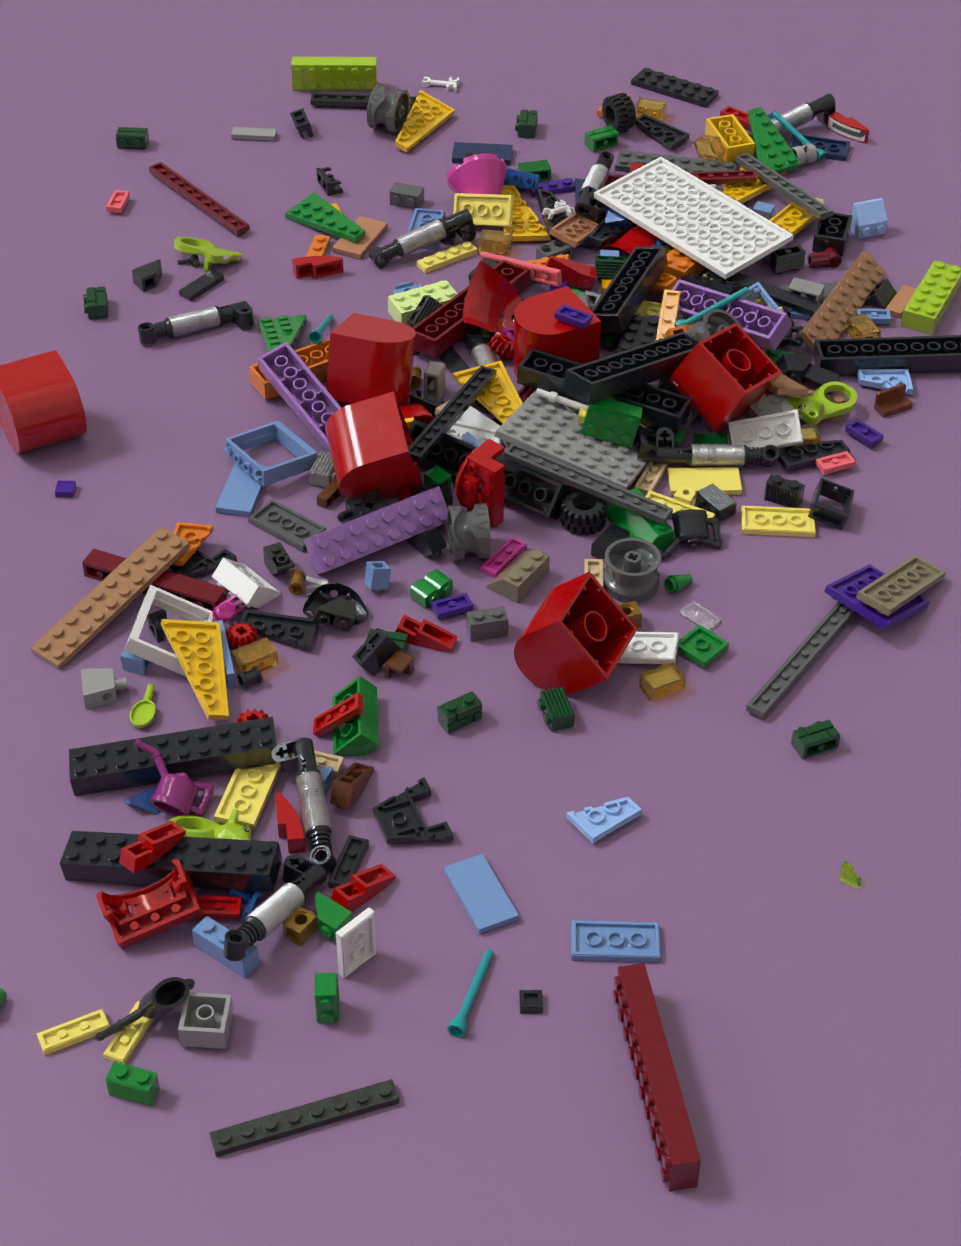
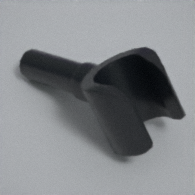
M195 254L189 259L178 260V264L191 263L194 267L200 265L199 258Z

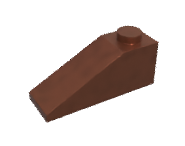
M355 762L334 779L330 804H334L340 809H350L358 801L374 772V767Z

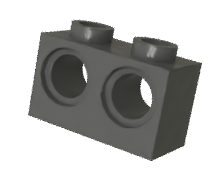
M556 239L536 247V260L543 257H555L560 254H569L572 260L573 247Z

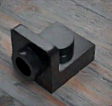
M164 609L147 615L149 630L157 643L165 640L164 630L161 626V620L167 619V613Z

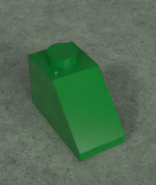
M317 892L315 900L319 933L324 938L336 942V932L352 920V912Z

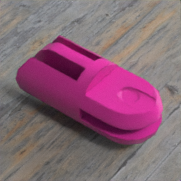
M236 594L230 596L213 609L212 617L215 621L223 620V623H226L245 610V605L236 610V606L242 603L240 599L235 603L231 602L237 597Z

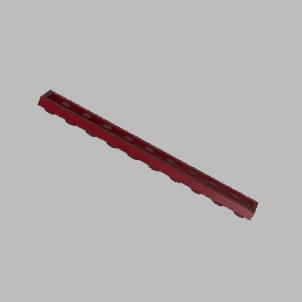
M162 162L149 166L151 174L237 236L250 230L248 223Z
M756 170L688 172L708 185L757 183ZM609 175L605 186L626 175Z

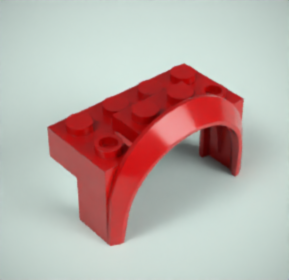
M488 439L474 449L463 461L457 473L455 486L457 501L461 506L467 507V512L472 511L475 504H487L490 526L495 528L504 521L505 465L494 459L504 453L505 447ZM481 482V493L478 494L479 485Z
M172 860L175 866L172 872L149 886L119 895H109L103 891H99L96 894L102 915L111 925L116 943L121 949L204 914L191 878L179 860ZM128 906L131 907V910H132V912H133V915H134V916H132V917H131V914H130V911H129Z

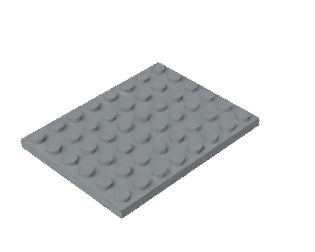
M536 390L495 433V437L509 443L514 442L625 489H628L650 461L637 458L634 442L631 448L582 435V423L577 421L579 410L558 402H550L547 398L535 395Z

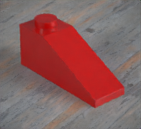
M550 256L546 267L561 270L562 279L578 288L591 291L597 280L594 266Z

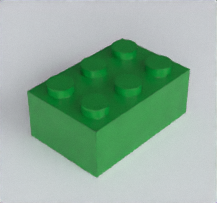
M608 398L589 403L582 423L581 434L632 448L641 420L642 407Z

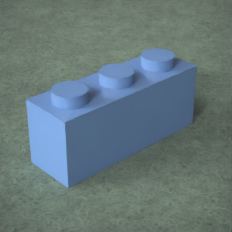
M206 916L192 929L194 946L243 978H246L259 965L258 948L252 945L246 950L244 959L240 961L226 959L223 955L225 933L229 929Z

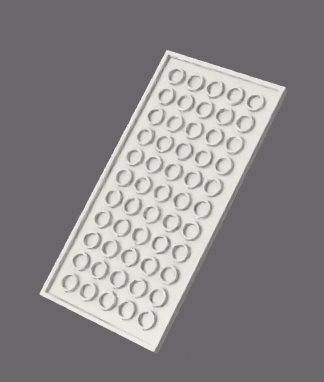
M663 157L655 159L594 192L595 199L724 279L729 278L793 240V234Z

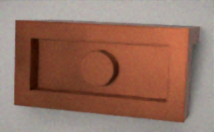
M902 383L878 391L876 393L874 409L883 418L911 409L913 403L905 396L907 385Z

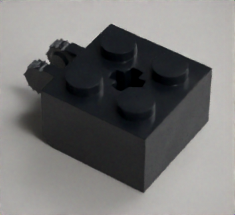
M375 490L345 500L346 510L339 513L337 519L343 524L389 506L380 491Z

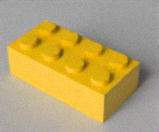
M734 114L706 118L705 135L725 162L734 163L735 156L749 153L754 157L755 143Z

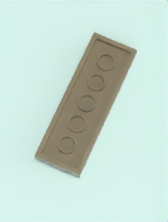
M914 555L858 591L856 598L865 605L877 609L881 614L889 616L944 579L946 571Z

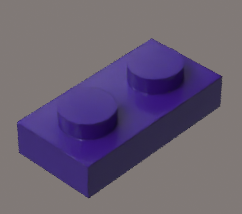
M564 304L555 312L554 317L582 329H585L593 321V315Z
M859 419L846 425L845 432L871 448L883 441V434Z
M467 593L433 601L431 602V608L436 618L442 619L472 611L473 603Z

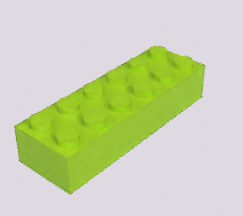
M292 57V90L372 91L377 85V57Z
M933 261L903 310L901 326L932 335L961 287V268L956 265L945 264L941 261Z

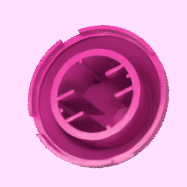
M482 153L464 158V163L459 166L455 163L447 172L446 180L449 188L454 193L501 195L507 169L503 158L500 160L496 154Z

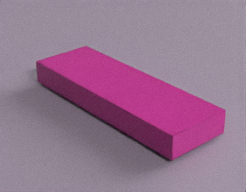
M511 537L480 567V572L495 578L518 555L527 549V543Z

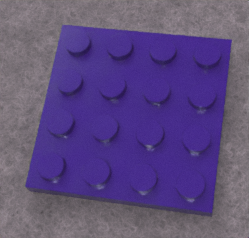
M870 564L827 585L824 591L834 600H838L848 609L857 612L861 617L868 619L876 624L878 628L884 630L927 608L930 602L919 595L889 616L881 614L877 609L869 605H865L856 598L858 591L885 574Z

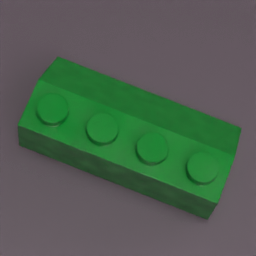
M638 488L630 490L634 493L644 496ZM613 503L606 510V517L611 523L627 531L629 530L630 538L646 540L655 545L659 551L666 549L673 541L674 530L667 522L663 525Z
M361 676L357 677L333 696V707L356 693L364 696L363 712L333 729V755L341 757L365 756L379 746L377 687Z

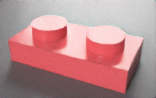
M115 190L106 206L107 212L122 213L130 198V192Z
M848 451L818 458L815 465L823 475L855 467L856 461Z

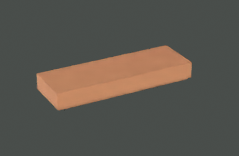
M903 284L886 307V309H890L891 316L897 318L902 316L903 310L916 291V288Z

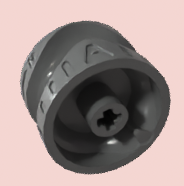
M376 85L370 94L367 105L368 126L375 129L376 126L383 124L387 132L399 134L410 112L409 92L397 88L394 93H391L387 86Z
M712 309L703 316V321L694 323L686 333L702 341L734 323H737L741 328L742 326L730 313L721 309Z
M475 504L470 512H464L460 505H449L447 511V530L451 561H462L465 554L469 552L474 553L478 560L489 559L491 536L487 504Z
M639 538L620 539L608 546L604 559L603 587L613 599L623 603L632 601L642 603L656 595L660 581V574L657 568L661 563V553L658 548L652 543Z

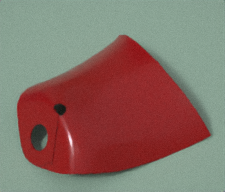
M636 225L607 246L616 247L631 254L635 247H652L660 238L641 226Z
M481 260L474 271L466 294L463 321L464 323H469L494 333H503L502 330L504 328L514 326L512 316L522 300L504 276ZM501 313H504L503 318L500 317Z

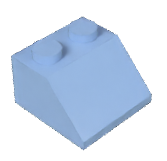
M882 198L853 204L851 232L857 239L886 234L888 220Z

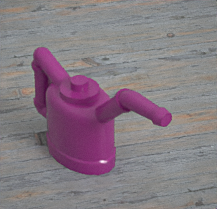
M136 739L134 745L152 755V759H154L161 775L150 803L158 810L173 817L189 816L190 813L199 817L203 816L211 795L214 793V785L212 783L191 782L188 775L183 772L168 773L162 753L156 748ZM198 791H203L204 793L197 807L194 806Z

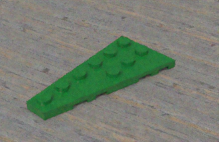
M759 107L748 110L751 134L755 143L756 159L778 174L800 168V161L763 108Z
M315 192L285 213L286 219L357 243L366 236L363 228Z
M306 314L289 317L281 315L278 318L271 319L270 317H265L262 320H258V326L267 352L285 342L291 347L294 346V341L297 340L301 333V328L304 327V323L307 321Z

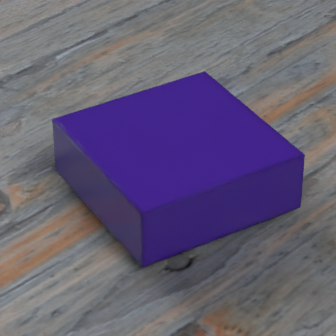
M58 480L55 497H74L76 481Z

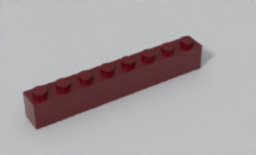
M93 548L82 562L84 576L103 581L127 558ZM167 570L151 584L210 611H213L215 607L227 599L226 588ZM150 585L142 592V594L146 595Z

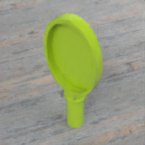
M152 684L147 686L143 700L137 702L130 711L131 724L136 728L147 727L156 716V707L152 702L155 686Z

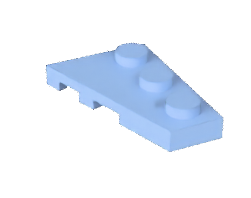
M858 369L859 385L884 390L905 383L907 385L905 394L913 395L914 389L908 369Z
M629 797L605 802L604 806L592 808V806L586 807L581 812H566V818L593 844L640 816L642 809Z

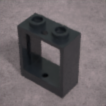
M821 477L814 490L808 517L842 530L849 517L855 490ZM820 495L842 503V510L820 502Z

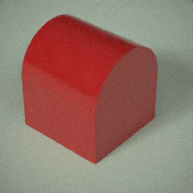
M568 286L527 298L516 307L514 317V373L516 377L518 366L531 348L581 364L599 359L601 320ZM564 304L593 315V321L585 329H582L554 317L555 312Z
M353 313L330 332L326 390L334 400L348 403H357L394 391L399 406L406 404L410 399L416 337L415 330L401 322Z
M734 323L698 342L672 374L669 383L680 395L692 398L691 407L714 432L719 433L729 427L728 422L737 421L746 414L750 406L759 401L783 372L737 323Z
M56 350L0 365V426L17 454L77 437L87 432L85 412L77 386Z
M394 391L347 405L329 417L325 424V431L338 488L343 497L350 499L379 490L384 498L398 495L403 489L412 491L415 486H423L418 463L413 461L408 447L412 444V439Z
M589 571L554 587L549 592L516 642L514 658L523 675L536 686L544 690L563 687L566 694H571L608 680L638 628Z

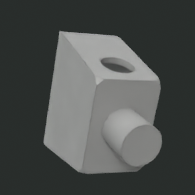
M112 668L81 669L85 709L116 702V691L128 689L127 678L115 679Z

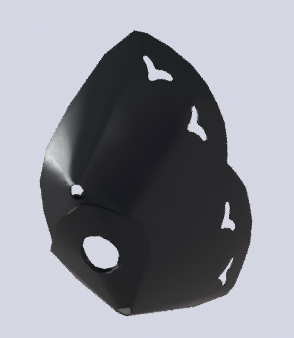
M339 583L323 584L317 587L305 602L302 610L308 618L313 619L319 606L334 599L342 598L357 602L353 625L359 624L368 618L367 607L357 592ZM332 590H336L338 592V595L336 597H332L330 595V592Z

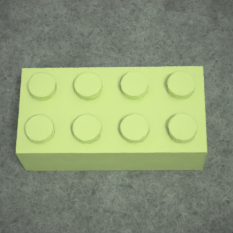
M447 280L395 293L388 296V313L395 321L412 327L407 321L424 295H430L443 305L458 293Z

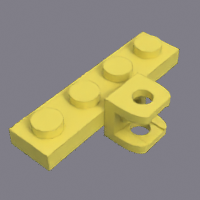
M681 486L676 491L674 499L651 490L645 496L673 508V513L691 509L703 510L695 507V489ZM706 511L707 518L715 517L714 513Z

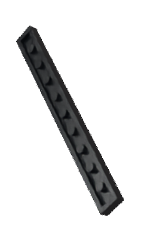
M482 365L408 447L414 462L421 463L496 377L497 370Z

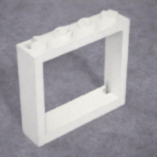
M150 585L124 650L186 676L175 654L138 639L151 604L189 621L212 622V611Z

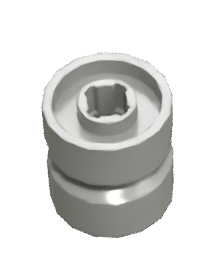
M813 144L791 148L801 165L816 162L817 151Z

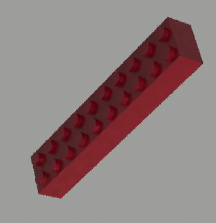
M502 260L493 267L511 283L517 294H520L529 287L530 269L506 260ZM469 286L412 327L416 332L414 350L437 358L464 337L467 328L475 326L463 321V308Z
M645 963L620 966L617 970V976L614 977L616 990H613V1000L615 1004L619 1005L618 1019L619 1022L624 1024V1041L629 1042L628 1056L630 1061L633 1060L635 1064L633 1066V1074L635 1080H639L640 1083L638 1092L640 1100L645 1102V1119L650 1120V1138L656 1142L655 1157L657 1161H661L660 1174L662 1182L667 1183L668 1191L697 1187L701 1159Z

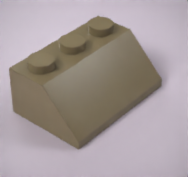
M535 548L518 555L487 585V589L519 603L549 573L550 555Z

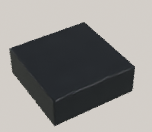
M519 990L520 1014L543 1013L542 990Z

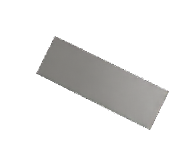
M233 127L231 138L275 141L277 129Z

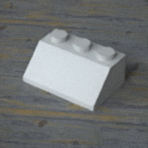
M226 558L221 560L212 575L218 581V586L228 589L231 596L236 594V598H239L242 601L241 604L247 608L252 606L259 609L281 594L280 591L247 565Z

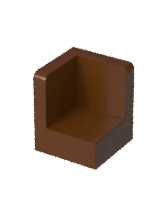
M397 650L385 663V677L390 678L395 671L411 675L414 672V657Z

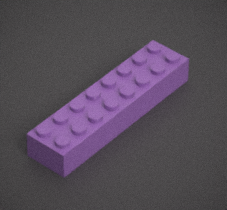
M680 279L672 288V290L681 291L677 313L678 320H686L730 296ZM741 298L720 308L734 316L742 326V329L758 346L773 351L776 350L792 326L787 313Z
M287 342L258 357L259 368L263 375L326 452H330L325 424L333 413L341 409L339 404Z
M438 486L303 540L317 574H320L447 523L448 508Z

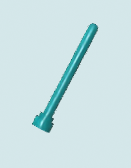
M773 112V117L804 145L812 144L778 112ZM816 148L817 161L820 162L826 156V152L823 149Z
M745 287L686 320H677L675 322L676 326L695 323L702 319L710 310L720 309L748 294L749 288Z
M332 314L325 318L318 329H314L309 333L308 338L311 343L318 344L322 340V333L334 319Z
M487 949L482 957L458 1016L451 1019L447 1031L454 1037L461 1038L465 1035L468 1027L466 1018L494 954L491 949Z

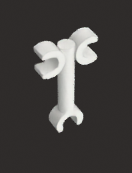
M423 77L422 87H429L430 85L446 87L447 92L453 89L455 93L457 92V86L460 84L459 78L452 80V77L449 78V81L431 80L429 77Z
M560 200V202H555L554 209L544 208L542 215H548V219H552L554 215L565 212L569 217L575 213L573 207L566 205L565 201Z

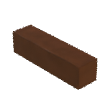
M336 477L317 496L318 506L327 509L341 495Z

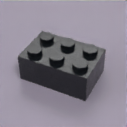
M833 212L832 217L819 220L814 234L812 251L824 252L827 248L833 247L837 250L839 256H843L850 235L853 216Z

